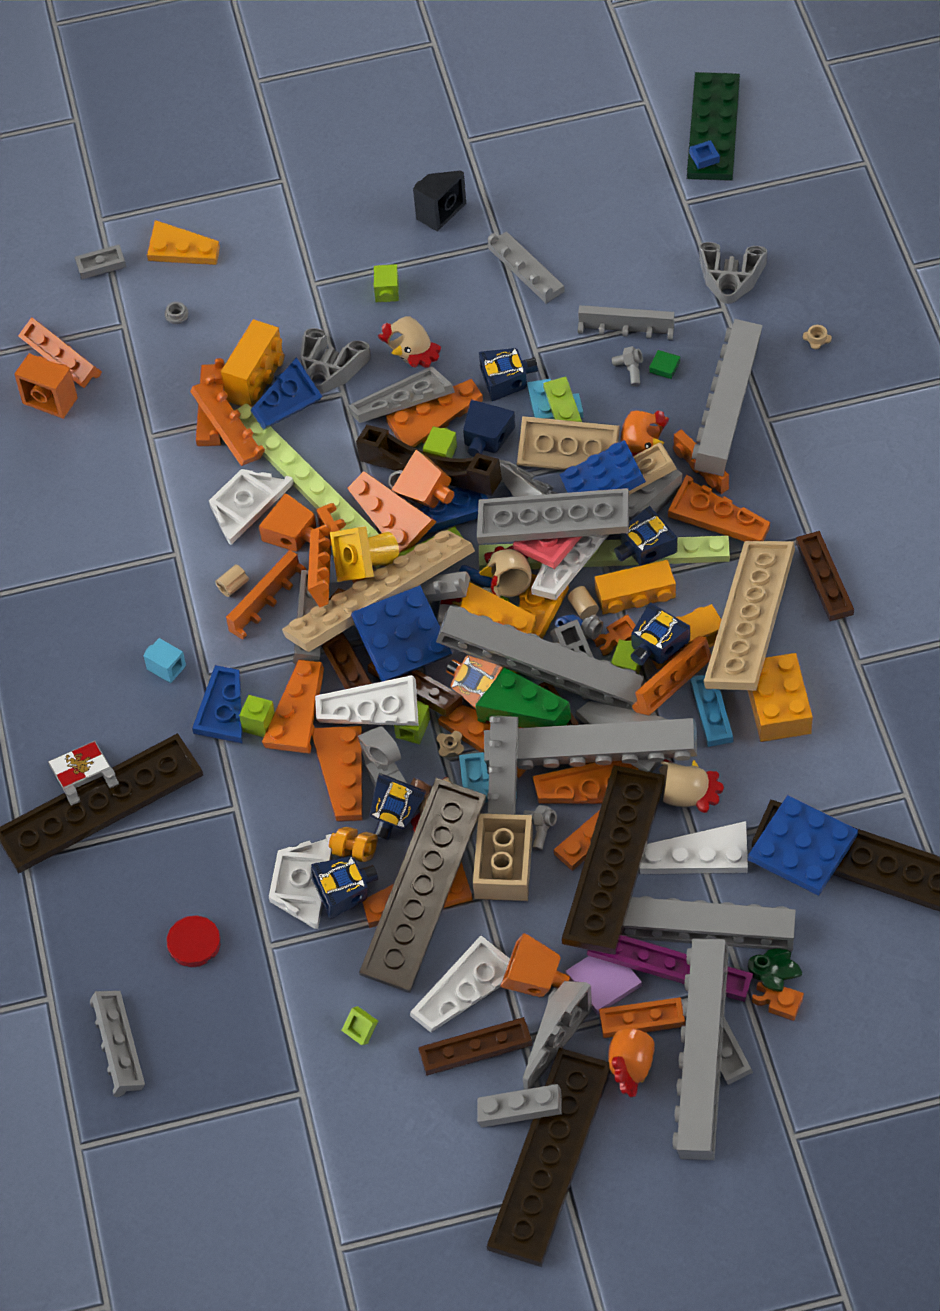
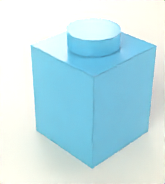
M160 638L153 645H150L143 655L147 670L169 683H172L186 666L183 651Z

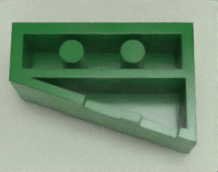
M505 667L475 705L478 721L483 723L490 721V716L519 717L518 727L535 728L566 726L571 719L569 701Z

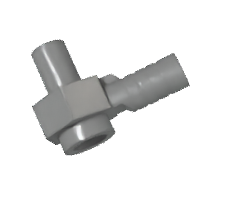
M633 346L624 348L623 355L612 357V364L614 367L625 364L627 370L630 371L631 386H639L640 372L638 366L639 363L643 362L641 350L639 348L635 349Z
M539 805L535 811L525 810L523 815H532V821H534L536 826L535 830L537 832L532 848L543 850L547 829L555 825L557 814L549 806Z

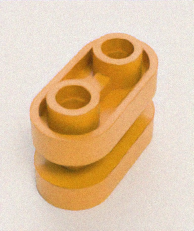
M343 827L338 829L336 833L331 834L329 848L332 849L333 855L346 857L352 854L356 861L366 862L371 860L375 854L378 835L370 832L358 835L357 829Z

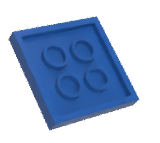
M625 440L612 444L607 450L588 457L586 461L576 466H571L565 472L559 474L568 493L628 488L630 491L646 482Z
M420 585L351 613L354 624L382 682L395 679L452 655L450 647L436 642L440 626Z
M787 795L748 854V860L819 896L858 836V830Z

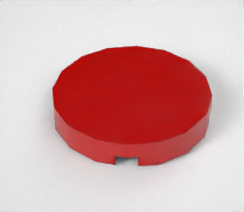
M187 916L177 921L170 928L167 935V948L170 955L177 963L187 967H198L206 964L208 960L218 954L221 946L220 933L215 923L202 916Z

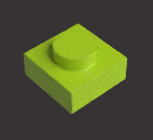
M359 1006L351 1009L341 1031L363 1046L368 1044L378 1020Z

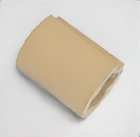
M234 565L220 576L215 583L222 594L230 597L249 581V577L239 565Z
M579 586L569 593L568 600L582 620L591 615H596L599 606L585 586Z

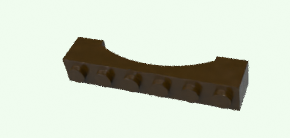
M366 425L356 440L359 459L364 463L395 471L404 470L413 453L417 450L431 459L451 478V483L449 484L451 486L492 496L502 480L500 461L498 458L476 453L475 457L457 459L433 455L403 443L389 434V430L371 425Z

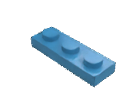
M705 675L692 677L690 685L707 747L732 743L733 734L720 689H705Z

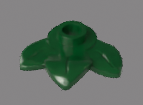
M782 948L770 949L764 955H754L749 959L747 965L749 973H753L752 977L754 979L761 980L763 986L774 991H783V980L802 976V970L799 965L790 959L791 952Z

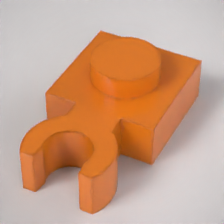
M627 614L607 626V634H600L593 641L596 647L605 644L599 649L603 656L608 655L613 650V647L618 644L619 639L631 641V634L636 625Z
M758 982L757 990L763 992L764 995L758 996L753 994L752 1003L758 1006L768 1004L769 1013L795 1021L804 998V993L785 986L781 992L774 991L763 986L762 982Z

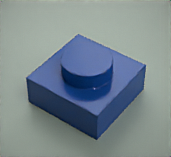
M711 140L689 147V154L698 169L720 162V156Z

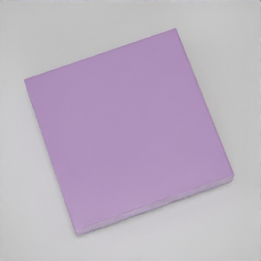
M591 956L586 957L566 970V974L570 976V981L587 982L591 985L592 1009L597 1015L599 1014V1009L614 1005L642 987L641 980L631 968Z

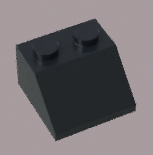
M458 170L427 174L421 181L415 184L413 194L415 214L418 221L438 232L466 205L464 172Z

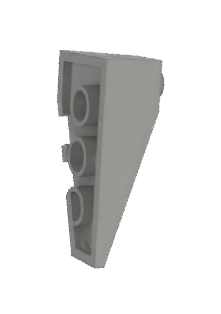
M499 460L502 480L513 497L558 494L552 491L553 486L533 479L534 476L509 461Z
M593 701L587 702L575 714L585 724L668 720L661 716L652 714L648 716L637 713L634 710ZM642 759L631 765L642 771L652 772L661 765V762H650L648 759Z
M564 981L559 988H554L550 993L548 1004L523 1076L524 1090L531 1089L555 1059L558 1049L566 1045L592 1011L591 985L587 982Z

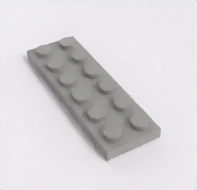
M628 488L479 499L478 544L629 533Z

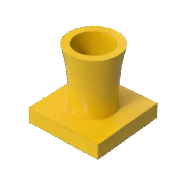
M366 526L330 532L337 582L374 577L372 566H387L393 563L395 558L399 557L397 540L390 532H383L368 537Z

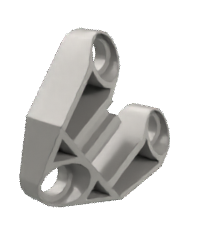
M713 242L700 244L699 260L707 287L723 303L730 304L737 301L753 289L767 263V249L762 246H750L746 249L743 257L742 272H738L739 260H734L733 256L725 259L724 270L722 271L720 270V245ZM724 289H732L734 293L727 295L722 293Z
M310 328L305 330L300 354L301 363L312 381L319 378L325 380L322 384L315 385L322 394L347 383L368 363L371 358L368 343L364 341H351L339 353L333 347L326 348L328 343L324 330Z
M380 726L359 735L358 738L368 775L374 786L376 787L379 772L406 783L394 763L401 760V755L396 742L390 734Z

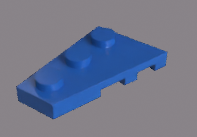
M296 357L250 411L262 429L265 430L318 402L323 396Z
M456 487L452 489L454 497L449 504L439 501L435 508L423 506L420 510L437 521L426 534L478 519L479 499H488L487 495Z
M215 665L192 727L193 734L242 743V726L239 717L241 712L240 671Z

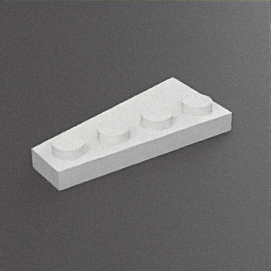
M609 534L583 536L555 569L542 563L531 588L532 595L556 600Z
M412 675L315 696L316 719L319 723L419 726L416 679Z
M746 821L649 843L645 849L640 874L748 873Z
M480 936L415 1006L410 1016L429 1032H433L500 988L510 958L483 936Z

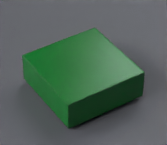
M658 350L649 367V373L672 379L680 363V356Z

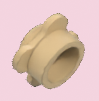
M813 325L808 329V332L803 334V339L811 344L812 349H819L823 344L830 343L832 339L831 335L827 334L826 328L822 325Z
M459 731L446 735L440 733L437 736V742L440 744L438 751L440 756L455 757L463 753L464 746L461 745L460 741L462 734Z

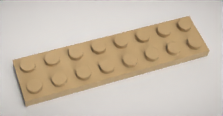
M448 530L438 532L431 540L417 545L414 550L406 555L395 558L393 563L373 572L374 577H368L355 582L348 590L335 594L329 600V604L320 608L316 606L303 617L292 620L282 631L287 639L310 652L353 626L354 621L351 616L353 611L419 586L475 552L471 542Z
M744 541L704 678L705 689L757 690L795 551L794 542Z

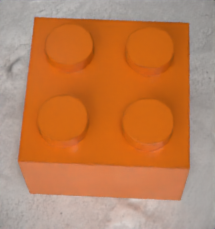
M29 353L14 373L22 403L64 419L78 399L71 370L64 364H57L43 356H35Z

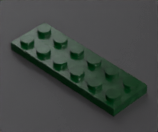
M695 72L689 147L711 140L720 156V162L698 169L688 152L687 179L733 181L740 84L739 73Z

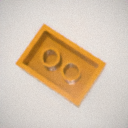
M252 320L221 370L224 391L228 395L226 399L228 402L239 406L247 403L252 408L263 396L264 389L267 384H271L275 371L278 367L282 366L285 358L282 351V338H280L279 327Z
M791 653L766 657L757 690H748L760 742L811 734L813 717L797 654Z

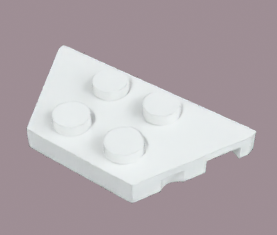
M241 469L209 500L210 507L230 545L294 484L293 478L290 476H285V479L273 478L270 473H255L251 470Z
M331 834L326 835V839L311 843L306 841L296 847L278 850L269 893V900L272 904L314 929L319 927L323 903L311 879V864L332 859V849L329 848Z

